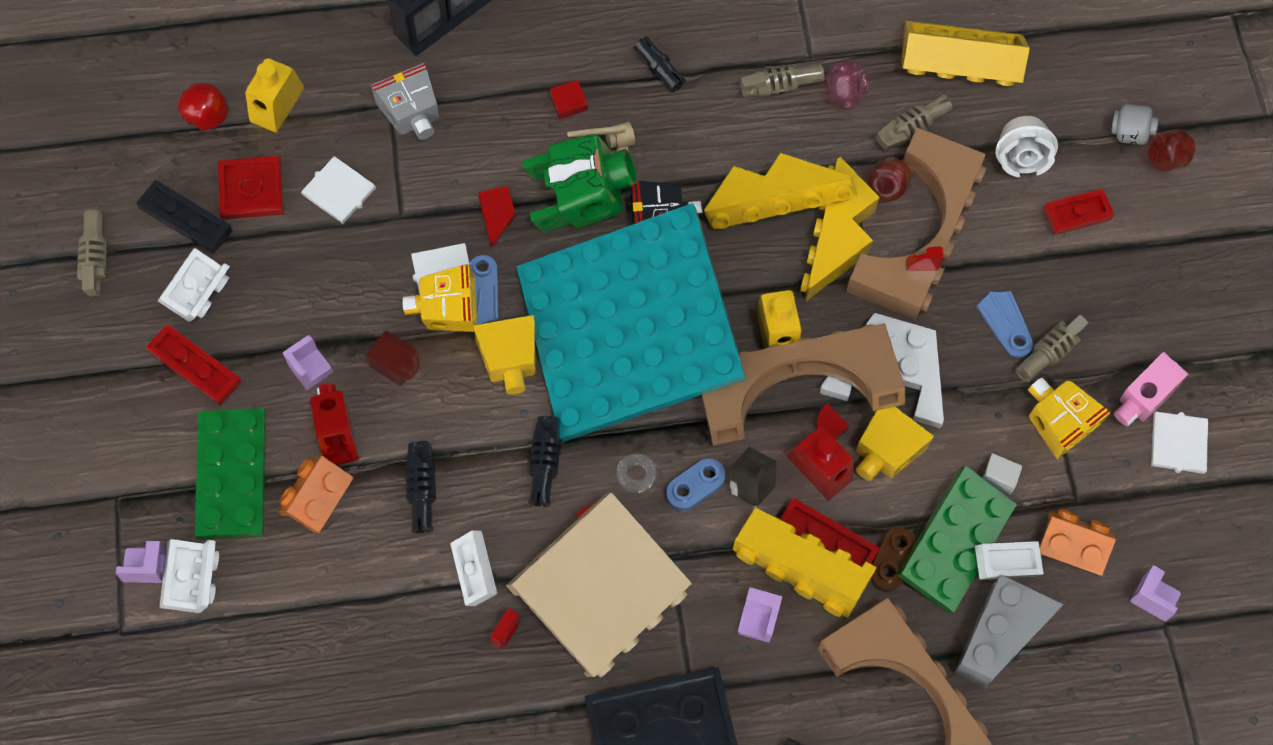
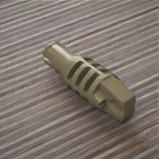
M821 63L798 68L787 65L785 68L781 66L777 69L770 68L769 71L766 69L754 72L752 75L742 77L740 89L743 97L771 96V94L777 95L779 92L782 94L788 91L794 92L799 86L824 82L823 66Z
M942 94L925 106H914L882 128L875 136L877 142L884 151L907 143L912 139L917 127L927 131L931 128L933 121L951 112L953 108L950 100L943 103L947 100V97Z
M86 210L83 213V236L78 241L77 279L82 280V290L90 297L101 295L102 278H106L107 241L103 237L104 215L99 210Z
M1081 314L1068 325L1063 321L1059 322L1034 345L1033 353L1016 368V373L1020 379L1028 383L1045 367L1055 366L1082 341L1077 334L1089 322Z

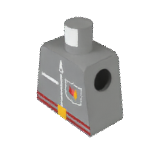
M424 63L371 85L375 103L399 134H406L414 130L419 140L428 139L434 134L435 130L431 123L439 119V113Z

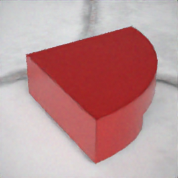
M929 247L926 249L927 253L918 256L915 253L911 254L906 259V270L938 271L944 257L943 247Z
M828 403L822 408L817 419L816 429L823 426L837 440L849 429V425Z

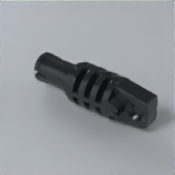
M539 416L532 439L529 473L533 477L529 504L540 507L541 503H543V507L551 505L552 479H555L558 475L561 439L559 419L555 416Z
M428 441L409 443L407 453V501L412 505V532L417 534L424 533L425 529L427 533L433 532L432 504L437 499L435 484L436 467L432 446Z

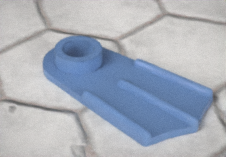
M480 255L475 257L469 265L475 275L478 324H484L499 319L497 264L493 258L487 255ZM480 264L489 266L484 272L477 270Z
M990 291L977 304L976 308L1007 353L1014 357L1028 355L1032 350L1033 341L1012 292ZM1014 339H1021L1024 342V346H1017L1014 343Z

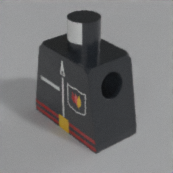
M637 180V184L631 186L630 198L633 224L692 203L696 207L699 219H702L701 201L683 202L681 186L678 184Z

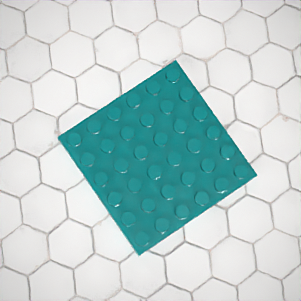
M693 203L516 266L529 316L534 315L535 342L553 413L559 419L560 439L563 442L747 380L699 216Z

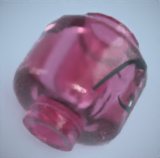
M844 61L833 64V69L826 75L829 98L834 102H839L841 107L858 105V100L864 98L868 92L865 69L857 65L856 61Z

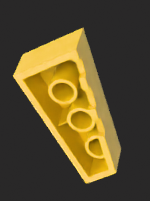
M755 508L735 539L733 550L737 552L736 556L747 564L753 565L756 563L766 569L765 573L770 578L778 582L784 580L795 587L794 590L800 596L806 599H812L813 597L823 603L824 609L837 617L843 615L848 618L877 567L867 562L861 567L850 560L851 554L841 549H838L837 552H830L825 549L820 539L810 534H802L800 537L795 534L796 530L792 525Z

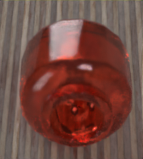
M1182 129L1160 132L1154 135L1149 143L1148 157L1152 164L1160 171L1180 169L1189 165L1193 160L1196 150L1195 142Z
M886 157L874 165L868 177V186L880 197V200L894 201L906 192L911 181V172L908 165L901 159Z

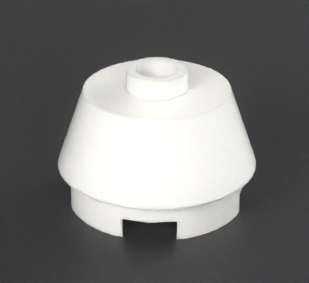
M1021 116L1009 121L1004 126L996 147V157L1004 171L1012 176L1020 177V173L1032 172L1040 175L1054 164L1058 142L1043 121L1033 116Z

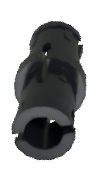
M645 36L644 40L641 38L635 44L634 50L649 65V71L653 75H657L671 92H675L676 89L679 90L684 85L686 79L670 63V57L667 54H663L648 36Z

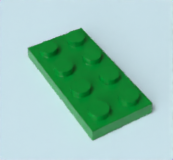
M264 408L198 411L195 537L197 540L264 537L266 411Z
M967 466L960 467L896 575L945 612L954 613L978 572L975 546L995 543L1017 504Z

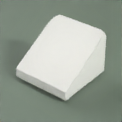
M992 453L982 478L997 490L1011 495L1017 485L1022 466Z

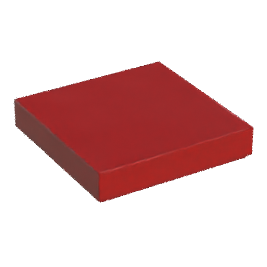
M280 155L218 161L219 212L222 220L284 215Z

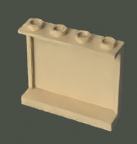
M610 492L596 501L506 586L514 595L521 597L585 669L584 674L587 677H595L596 675L602 677L615 665L612 660L621 651L625 654L639 642L637 636L645 628L651 630L663 619L661 613L669 605L675 607L687 596L685 590L692 583L613 493Z

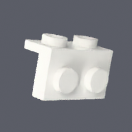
M194 248L164 290L158 302L188 322H191L196 316L202 318L212 304L208 300L212 292L215 290L219 293L230 278L225 275L230 266L226 263L221 266Z
M170 539L167 542L159 608L201 613L209 604L213 603L216 587L215 584L211 583L212 571H216L219 562V552L215 551L216 542L214 540H208L204 544Z

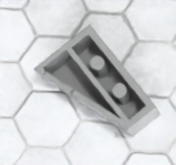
M1000 574L989 591L954 670V674L985 688L1064 604Z

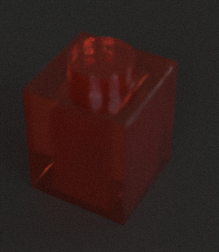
M386 330L366 354L371 368L400 387L406 379L411 380L420 367L417 350Z

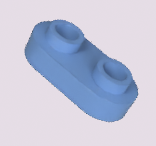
M703 459L673 479L666 491L668 505L675 511L687 512L719 491L724 484L726 475L723 465L714 459ZM711 470L715 473V476L707 478L703 472ZM685 488L689 494L682 497L678 495L677 490Z

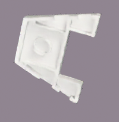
M874 313L866 325L886 324L904 386L920 390L913 421L941 428L944 416L936 330ZM828 376L821 386L820 393L848 401L852 385L841 379Z

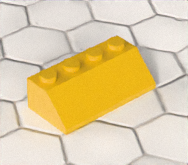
M905 20L901 62L903 69H907L908 73L915 75H924L925 71L936 72L937 76L947 79H953L955 75L967 76L966 79L973 82H984L985 79L996 80L997 84L1013 86L1015 82L1023 83L1030 47L1022 34Z

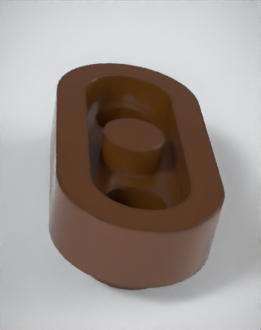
M897 527L889 530L874 560L873 565L877 568L870 580L873 586L882 592H892L899 588L903 582L896 574L916 542L914 534L908 529ZM895 540H904L906 547H898L895 544ZM890 568L893 571L894 576H885L883 574V569Z

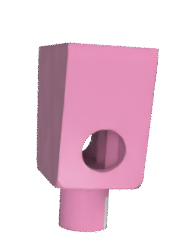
M1163 352L1125 390L1120 398L1122 405L1114 412V416L1127 427L1136 418L1144 422L1179 388L1188 373Z

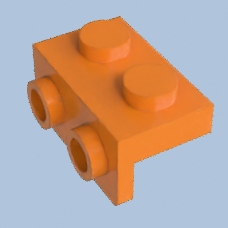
M316 456L311 459L307 458L301 464L297 471L299 478L293 487L289 486L281 495L279 503L282 505L277 512L282 516H290L314 533H320L354 477L325 457Z
M1059 509V512L1050 510L1048 514L1049 520L1039 544L1040 554L1102 576L1116 541L1114 533L1110 531L1111 527L1096 520H1091L1090 524L1077 520L1079 517L1077 514L1065 509Z

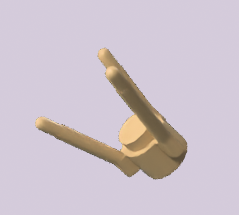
M630 122L611 127L569 131L567 133L568 137H581L589 134L606 135L609 148L615 147L616 151L625 148L628 150V147L635 145L634 131Z

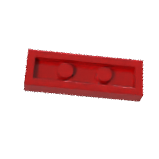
M168 324L145 347L151 355L220 406L242 383L240 377Z
M794 497L780 520L795 528L796 535L801 537L802 534H810L820 539L825 549L830 552H837L838 549H841L851 554L850 560L861 567L864 566L865 562L871 564L880 547Z

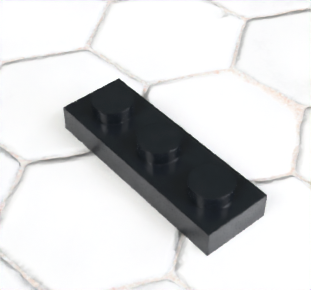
M157 180L150 185L136 202L139 209L213 254L233 231L230 224Z

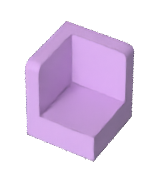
M310 335L283 352L288 367L306 390H309L333 373L331 366L318 351Z
M146 541L145 548H127L125 550L123 567H116L115 574L122 582L162 583L166 548L160 541Z
M1153 565L1143 574L1130 602L1166 622L1175 615L1178 609L1175 605L1181 593L1162 582L1161 579L1165 571Z
M749 587L738 627V634L770 643L782 596Z

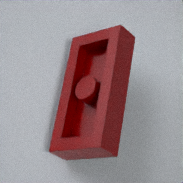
M1103 188L1048 202L1043 208L1054 235L1111 221L1115 215Z

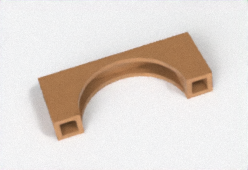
M918 127L907 148L901 167L915 173L932 190L940 209L941 222L940 230L935 238L925 247L914 253L918 256L927 253L926 249L929 247L941 246L943 247V259L948 260L955 245L954 242L950 241L953 233L959 235L966 217L961 216L963 208L970 209L977 193L971 190L974 183L980 185L987 167L982 166L986 154ZM861 253L850 277L846 292L916 320L920 310L927 311L933 294L928 293L931 284L938 285L944 268L939 267L938 271H907L906 259L911 254L895 258H880Z
M888 598L820 642L817 649L836 677L861 667H884L901 672L920 684L931 696L940 712L945 734L944 745H992L987 738L988 731L979 718L972 717L966 708L968 704L963 694L956 688L952 689L945 679L947 674L943 666L937 660L933 661L925 651L927 646L923 638L917 632L913 633L905 623L907 618L899 605H893Z

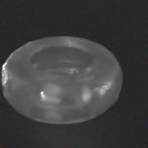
M636 453L630 454L620 461L616 475L622 488L628 492L640 493L652 487L656 480L657 471L655 464L650 458ZM632 466H640L646 471V476L642 480L635 481L628 477L627 471Z

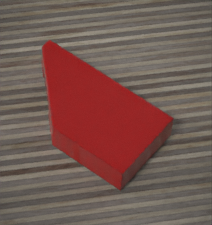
M508 186L478 192L491 247L496 246L502 233L515 219V211Z

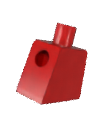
M322 384L317 388L318 395L310 398L316 437L323 457L336 466L359 461L350 413L343 391H337L335 384Z
M823 426L812 432L787 455V458L827 501L831 500L853 481V458Z

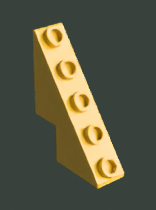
M780 153L765 176L733 166L704 209L711 229H725L742 223L755 222L777 215H786L790 212L816 208L838 201H847L851 198H856L858 194L851 175Z
M841 157L837 159L836 166L829 165V169L851 175L858 195L856 198H851L847 201H838L819 207L825 213L823 219L817 218L813 236L819 239L817 247L811 245L807 264L812 265L811 274L804 273L800 290L806 292V301L854 266L861 253L868 255L873 242L858 224L876 211L880 197Z

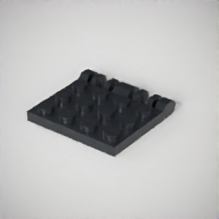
M719 667L585 696L594 745H738Z

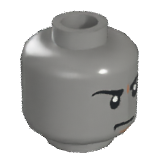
M1124 104L1120 111L1115 110L1112 134H1116L1117 140L1121 143L1145 145L1149 141L1150 135L1156 136L1159 118L1153 117V110L1149 106Z

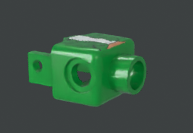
M596 134L549 144L550 152L522 161L523 169L535 181L545 178V185L553 189L557 196V205L530 213L531 222L543 233L570 224L578 230L620 214L623 210L620 189L637 184V173L629 151L625 148L612 152Z

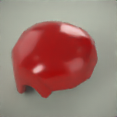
M194 83L182 92L177 104L178 111L185 122L195 125L202 131L218 127L226 119L229 111L224 95L217 87L209 83Z

